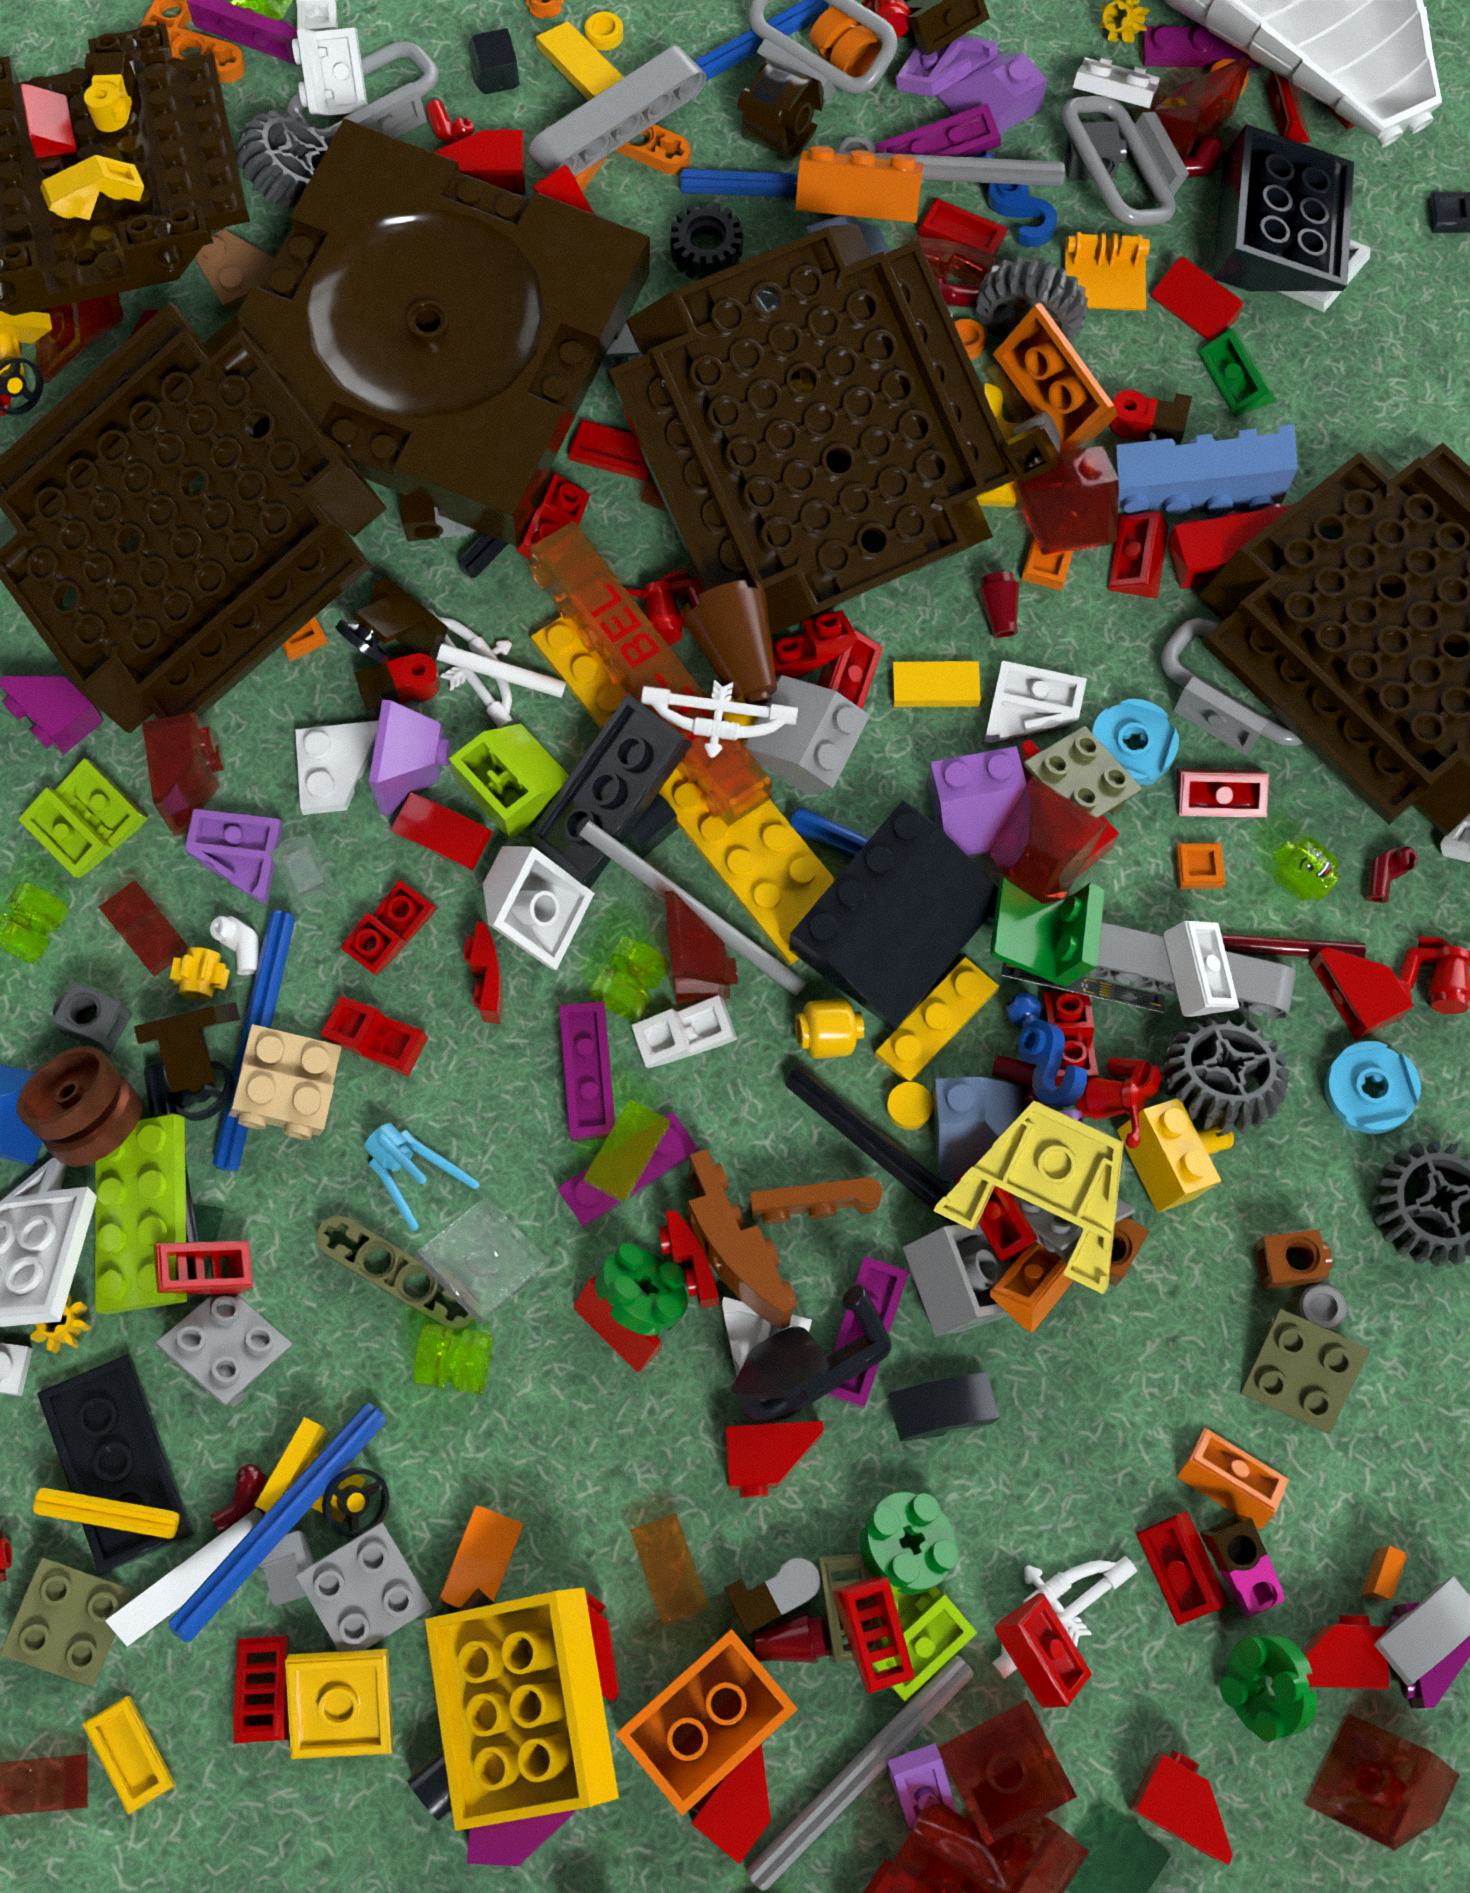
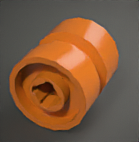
M833 6L819 16L810 32L809 41L812 46L825 59L830 60L832 65L852 77H860L866 73L882 46L881 40L869 28L859 25V22Z

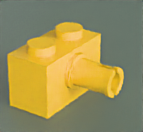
M1177 1098L1143 1109L1138 1113L1141 1129L1139 1136L1141 1140L1137 1148H1128L1125 1143L1127 1134L1132 1132L1131 1119L1117 1129L1157 1213L1192 1201L1221 1182L1209 1155L1221 1150L1230 1149L1234 1143L1233 1132L1218 1137V1133L1222 1132L1219 1125L1213 1124L1206 1131L1205 1127L1196 1130L1182 1101H1178Z

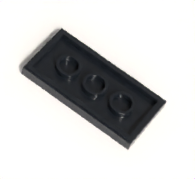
M627 693L527 838L580 884L591 888L611 858L579 835L590 820L622 844L690 749L693 742L642 704L637 698Z
M130 1355L121 1356L37 1393L71 1493L164 1509L179 1514L178 1530L174 1538L171 1539L82 1523L99 1574L108 1573L195 1534Z

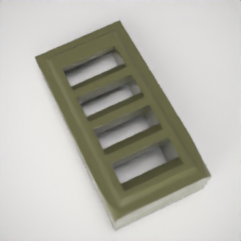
M861 1552L818 1557L829 1659L835 1663L855 1661L850 1645L842 1644L841 1635H845L842 1623H839V1613L832 1590L872 1578L871 1572L867 1568ZM858 1569L859 1579L833 1582L832 1572ZM873 1596L855 1601L857 1610L875 1605ZM878 1617L861 1622L863 1631L880 1626ZM881 1638L866 1643L869 1652L882 1648Z

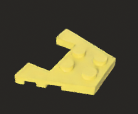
M1033 1101L993 1143L992 1148L978 1163L964 1174L960 1179L961 1181L948 1195L944 1196L936 1204L934 1212L971 1230H975L995 1186L1083 1228V1232L1063 1275L1104 1294L1109 1284L1124 1142L1046 1105Z

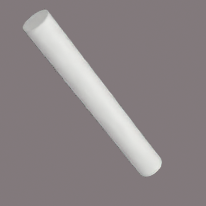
M442 643L437 656L438 661L562 698L566 682Z

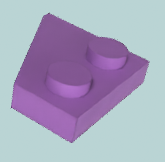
M960 36L931 55H921L917 45L896 76L897 90L914 93L919 96L934 97L995 60L998 56L997 42Z
M193 809L185 851L188 856L259 903L268 904L284 825L281 819Z

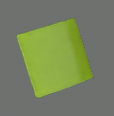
M83 758L56 790L46 787L18 820L73 877L79 879L136 832L149 817L93 761Z
M890 1584L915 1679L891 1686L904 1702L977 1634L976 1630L949 1598L941 1593L936 1586L921 1594L906 1595L897 1592L900 1588ZM878 1616L879 1625H882L880 1616ZM887 1636L881 1638L882 1647L888 1646ZM894 1656L872 1663L877 1672L897 1666Z

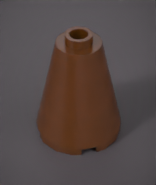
M739 580L719 585L698 595L699 605L691 610L689 603H687L681 611L680 615L685 627L724 686L733 682L731 697L735 702L760 706L768 704L772 700L771 695L777 690L766 593L760 582L755 581V588H748L746 580Z

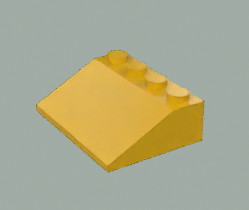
M585 1587L557 1590L425 1619L455 1831L588 1808L619 1799Z

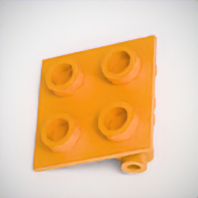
M1076 232L1075 236L1068 235V237H1065L1066 275L1077 277L1078 285L1086 288L1085 297L1088 298V309L1146 311V256L1149 254L1150 239H1142V234L1122 236L1121 239H1118V233H1113L1111 239H1106V233H1100L1098 238V235L1081 234V232Z

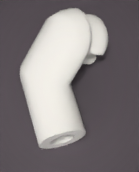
M219 916L215 918L211 923L210 933L214 939L219 940L220 943L236 952L237 974H256L259 962L258 936L255 930L232 916Z

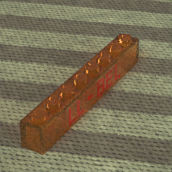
M574 521L530 546L533 564L529 566L533 578L542 589L548 586L555 596L553 602L558 612L565 620L572 618L579 628L577 634L582 644L589 652L595 650L603 660L601 662L602 669L614 685L620 683L628 694L637 698L640 702L644 686L670 689L671 693L708 698ZM644 704L654 713L660 716L652 705ZM669 704L667 707L669 710L693 720L696 717L712 720L714 718L715 710ZM666 721L693 742L676 768L688 784L694 781L703 793L700 795V799L713 818L719 815L726 826L729 827L771 799L772 781L739 738L736 741L719 738L718 744L722 746V750L714 758H711L704 748L705 743H710V737L694 735L692 731L680 728Z

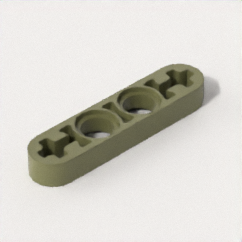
M332 1216L319 1226L317 1231L318 1246L331 1260L447 1330L463 1332L471 1328L476 1322L479 1315V1305L474 1295L463 1286L350 1218ZM344 1227L348 1228L346 1230L347 1237L359 1246L363 1237L369 1239L359 1248L354 1263L348 1261L355 1255L349 1248L338 1244L334 1250L331 1249L333 1242L328 1235L332 1230L340 1232ZM375 1250L387 1251L391 1256L390 1267L382 1274L374 1275L369 1273L366 1269L367 1256ZM415 1273L425 1274L430 1279V1289L421 1298H411L405 1292L406 1280ZM441 1284L448 1287L441 1293L446 1299L457 1303L461 1298L466 1299L464 1307L469 1313L465 1318L456 1316L453 1321L448 1320L449 1311L438 1302H435L433 1311L426 1308L437 1298Z

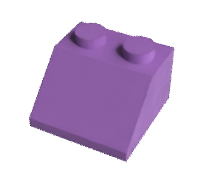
M1017 746L930 762L926 783L937 826L968 857L1032 845L1027 784Z

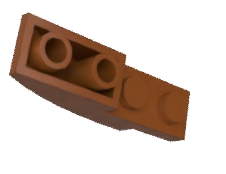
M708 1149L690 1154L688 1175L697 1198L688 1201L687 1222L702 1246L708 1262L732 1292L756 1314L780 1330L788 1328L793 1308L797 1307L791 1284L788 1280L782 1282L777 1272L776 1266H779V1258L773 1241L770 1238L764 1240L759 1225L745 1229L744 1220L736 1203L730 1205L725 1194V1190H728V1182L723 1167L720 1163L713 1164Z

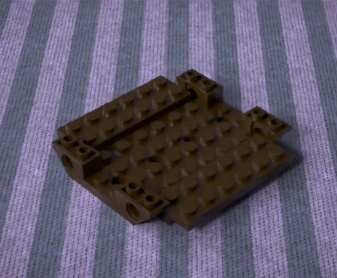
M166 24L145 25L136 30L117 34L106 33L98 38L88 39L90 53L126 52L137 80L127 124L113 132H102L93 123L84 101V94L92 85L86 69L77 68L67 73L48 77L39 76L29 81L19 82L10 57L0 58V311L15 316L178 280L204 245L213 244L211 230L250 222L219 72L213 53L202 56L192 55L183 60L168 62L172 56V50ZM20 84H28L66 95L77 152L36 158L28 132ZM94 155L135 165L145 187L140 201L127 198L116 200L106 196L103 192H99L90 220L78 217L71 219L63 218L53 211H49L40 189L43 180ZM94 261V263L91 265L82 266L87 262Z
M858 223L828 226L671 291L626 320L641 356L609 369L607 376L700 585L705 592L719 585L739 580H746L748 588H755V581L760 582L766 593L771 636L801 623L802 620L810 619L840 606L846 601L915 570L919 571L993 538L977 497L1016 481L1020 477L1002 449L1005 439L919 240L888 253L882 251L871 256ZM761 291H768L774 294L778 301L777 310L773 312L762 311L756 304V294ZM797 371L807 373L813 381L812 391L808 393L796 391L791 384L792 374ZM838 451L846 457L848 461L846 472L838 474L828 468L826 457L829 452ZM865 531H875L880 535L883 544L879 553H869L863 548L861 537Z
M168 302L0 456V508L9 519L0 528V580L78 690L125 732L130 734L154 713L169 734L174 736L180 735L370 569L372 565L348 533L355 537L387 509L339 444L321 432L285 384L288 377L238 313L204 343L180 310ZM263 417H268L270 428L267 434L261 438H255L253 430L256 422ZM203 475L205 485L202 492L191 497L189 493L190 482L196 476ZM138 532L140 535V545L135 552L128 554L125 548L126 540L131 534ZM74 589L77 595L76 603L71 609L65 611L63 608V597L67 591Z
M1443 442L1423 459L1420 457L1415 459L1401 472H1398L1376 451L1359 452L1243 545L1202 591L1199 599L1223 621L1205 636L1202 644L1388 825L1392 824L1416 803L1414 807L1442 834L1448 836L1470 816V466ZM1321 526L1332 527L1337 531L1339 538L1335 540L1326 539L1319 533L1318 528ZM1392 584L1396 586L1401 593V597L1390 598L1381 591L1380 585ZM1452 642L1459 645L1464 652V657L1456 658L1450 656L1445 651L1443 644Z

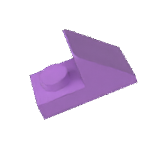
M935 1743L887 1761L889 1765L887 1772L913 1845L960 1828L943 1761Z

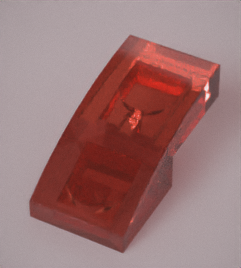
M916 238L914 240H919L933 275L943 277L946 281L952 274L974 287H980L985 274H988L992 266H996L998 258L961 243L934 238Z
M135 880L98 907L154 977L172 965L174 957L181 958L184 956L189 948Z
M88 1754L0 1762V1816L88 1807Z

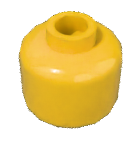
M845 998L807 1002L802 1013L796 1014L795 1017L798 1046L800 1049H806L809 1056L813 1059L851 1055L856 1047L857 1039L864 1038L863 1016L861 1012H854L851 1004Z

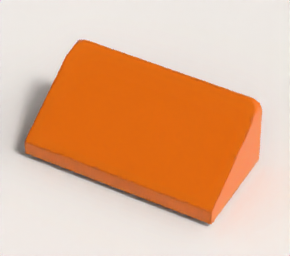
M1035 1241L1021 1253L990 1291V1297L1024 1329L1033 1333L1072 1284L1073 1279L1063 1275L1067 1264L1062 1261L1061 1256L1056 1251H1048L1043 1245Z
M1205 1427L1177 1475L1178 1479L1236 1515L1251 1517L1255 1526L1259 1529H1262L1276 1513L1289 1481L1285 1476Z
M475 1505L439 1600L461 1608L479 1588L495 1602L524 1524Z

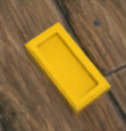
M979 661L893 662V707H979L981 701Z
M131 1696L122 1698L82 1724L127 1814L134 1813L176 1786Z

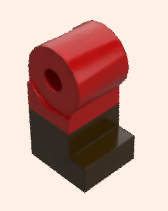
M1135 390L1121 391L1112 401L1118 416L1109 424V427L1115 435L1140 442L1172 438L1175 441V445H1181L1192 396L1176 393L1174 401L1169 402L1146 398Z
M422 653L400 657L385 664H379L354 673L358 689L371 721L379 720L382 700H391L398 704L410 700L427 701L437 694L440 687L435 661L427 654Z

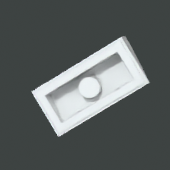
M1183 921L1165 931L1164 940L1183 1016L1194 1017L1238 1009L1239 1004L1218 922Z

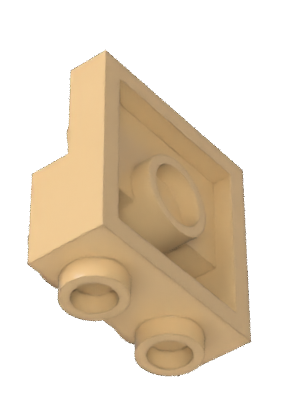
M252 1024L228 1116L239 1118L238 1124L248 1128L265 1129L266 1124L284 1128L285 1135L296 1139L310 1140L312 1135L320 1136L325 1128L334 1089L333 1082L342 1046Z

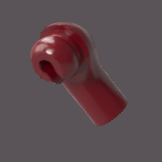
M1214 136L1203 138L1200 142V147L1193 157L1181 158L1189 172L1187 178L1208 176L1214 171L1224 155V143L1220 138Z
M934 276L947 306L977 308L976 301L979 287L947 284L943 277Z
M1397 846L1391 848L1371 861L1366 892L1367 901L1377 903L1389 901L1391 881L1417 866L1418 855L1412 847Z
M1001 1055L996 1057L992 1068L993 1077L1021 1084L1027 1091L1023 1098L1026 1107L1033 1101L1048 1106V1104L1041 1102L1034 1093L1032 1079L1035 1065Z
M248 1464L238 1470L235 1477L237 1483L233 1502L210 1515L219 1535L256 1508L254 1505L267 1484L266 1475L262 1473L257 1465Z

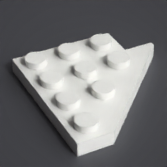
M51 1158L0 1201V1327L61 1322L97 1196L88 1187L60 1190L67 1166L61 1164L56 1158Z

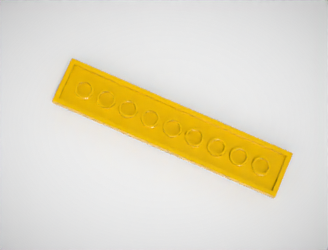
M599 591L532 635L531 642L558 677L566 682V687L602 730L627 693L641 702L642 698L638 692L643 690L644 686H649L657 681L654 677L657 673H660L662 677L667 675L676 687L678 694H685L654 656L640 664L643 670L637 672L635 668H631L620 651L624 643H633L628 634L614 643L611 641L605 646L601 645L599 641L607 637V634L599 625L600 623L605 622L612 632L619 628L611 619L614 617L611 612L588 626L584 622L585 619L592 616V611L609 602L602 592ZM640 640L638 643L644 653L648 652L649 650ZM633 648L627 650L631 658L633 656L635 659L640 657ZM669 704L667 708L670 710L676 705ZM696 708L692 709L699 718H703ZM652 710L654 713L660 716L656 710ZM685 713L684 715H682V716H685V717L691 719V717L688 715V713ZM666 721L685 737L693 733ZM701 735L692 741V746L658 793L677 814L680 830L790 966L800 959L789 951L791 932L831 886L835 878L795 829L791 827L790 823L725 743L719 738L718 744L722 746V750L714 758H711L704 748L705 743H709L710 737Z

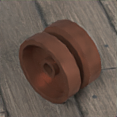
M90 1046L72 1048L50 1059L37 1069L26 1082L17 1099V1115L36 1137L41 1138L45 1147L61 1164L71 1167L89 1165L109 1155L123 1144L132 1133L142 1114V1099L123 1076L119 1075L117 1069L100 1049Z

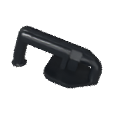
M855 1285L851 1287L842 1299L843 1307L853 1311L864 1335L831 1355L827 1356L811 1334L803 1327L783 1329L757 1344L750 1351L731 1388V1392L741 1411L748 1418L757 1422L786 1419L888 1356L892 1346L891 1339L864 1286Z

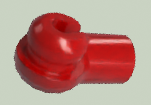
M433 100L426 105L425 111L437 139L452 144L473 135L475 128L472 121L465 118L463 122L462 117L456 118L455 121L449 120L442 101Z

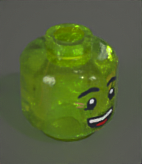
M1305 836L1297 842L1289 838L1272 856V859L1277 862L1273 870L1274 881L1300 902H1306L1312 898L1317 902L1320 901L1332 890L1341 877V874L1337 872L1339 867L1338 858L1312 836Z

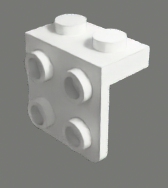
M298 28V38L292 39V48L296 64H302L304 81L299 82L302 106L308 107L311 115L320 117L352 114L367 106L357 28L316 32L308 28Z

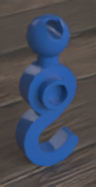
M982 151L972 157L997 159L994 154L988 151ZM987 183L989 185L988 204L995 213L1014 218L1034 217L1041 221L1042 225L1038 227L1021 226L1017 236L1018 244L1026 247H1039L1052 239L1057 224V213L1050 203L1037 197H1028V185Z
M1018 992L1011 1001H1008L1006 1014L1015 1026L1023 1027L1018 1040V1050L1024 1062L1035 1065L1032 1079L1034 1093L1041 1102L1059 1108L1069 1107L1077 1102L1083 1094L1087 1084V1071L1078 1066L1068 1065L1063 1082L1056 1089L1055 1078L1060 1068L1065 1048L1063 1031L1055 1024L1039 1020L1041 1004L1033 994Z

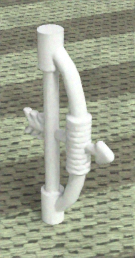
M428 609L430 613L449 627L448 629L469 643L468 647L473 653L497 661L499 660L496 656L499 654L508 655L512 646L510 641H497V647L491 650L482 637H478L460 622L438 617L433 609ZM446 634L443 644L456 648ZM457 666L440 675L441 678L450 681V691L458 687L460 683L463 684L467 679L486 705V712L498 728L514 725L515 722L509 715L512 705V693L509 682L494 678L502 699L501 702H496L474 671Z
M714 679L712 699L671 693L670 689L644 686L642 691L641 703L652 705L666 721L680 728L692 731L694 735L710 737V743H705L704 748L711 758H714L722 750V746L718 744L719 738L736 741L738 738L763 736L775 732L785 724L796 725L798 707L777 704L767 707L731 702L733 682L721 686ZM669 704L715 710L714 718L712 720L696 717L693 720L669 710L667 707ZM723 712L770 719L768 723L740 726L739 723L722 721Z
M1126 1556L1117 1562L1090 1561L1063 1573L1058 1572L1049 1581L1044 1583L1040 1578L1042 1570L1026 1566L1024 1568L1026 1584L1033 1583L1038 1590H1035L1034 1593L1024 1599L1023 1604L1036 1594L1044 1593L1074 1645L1077 1647L1078 1638L1081 1635H1092V1633L1082 1623V1620L1076 1616L1110 1588L1113 1590L1117 1589L1133 1576L1137 1569ZM1102 1573L1103 1578L1065 1609L1057 1600L1071 1589L1072 1583L1084 1577ZM1001 1644V1654L992 1662V1665L999 1675L1005 1679L1017 1667L1003 1644Z

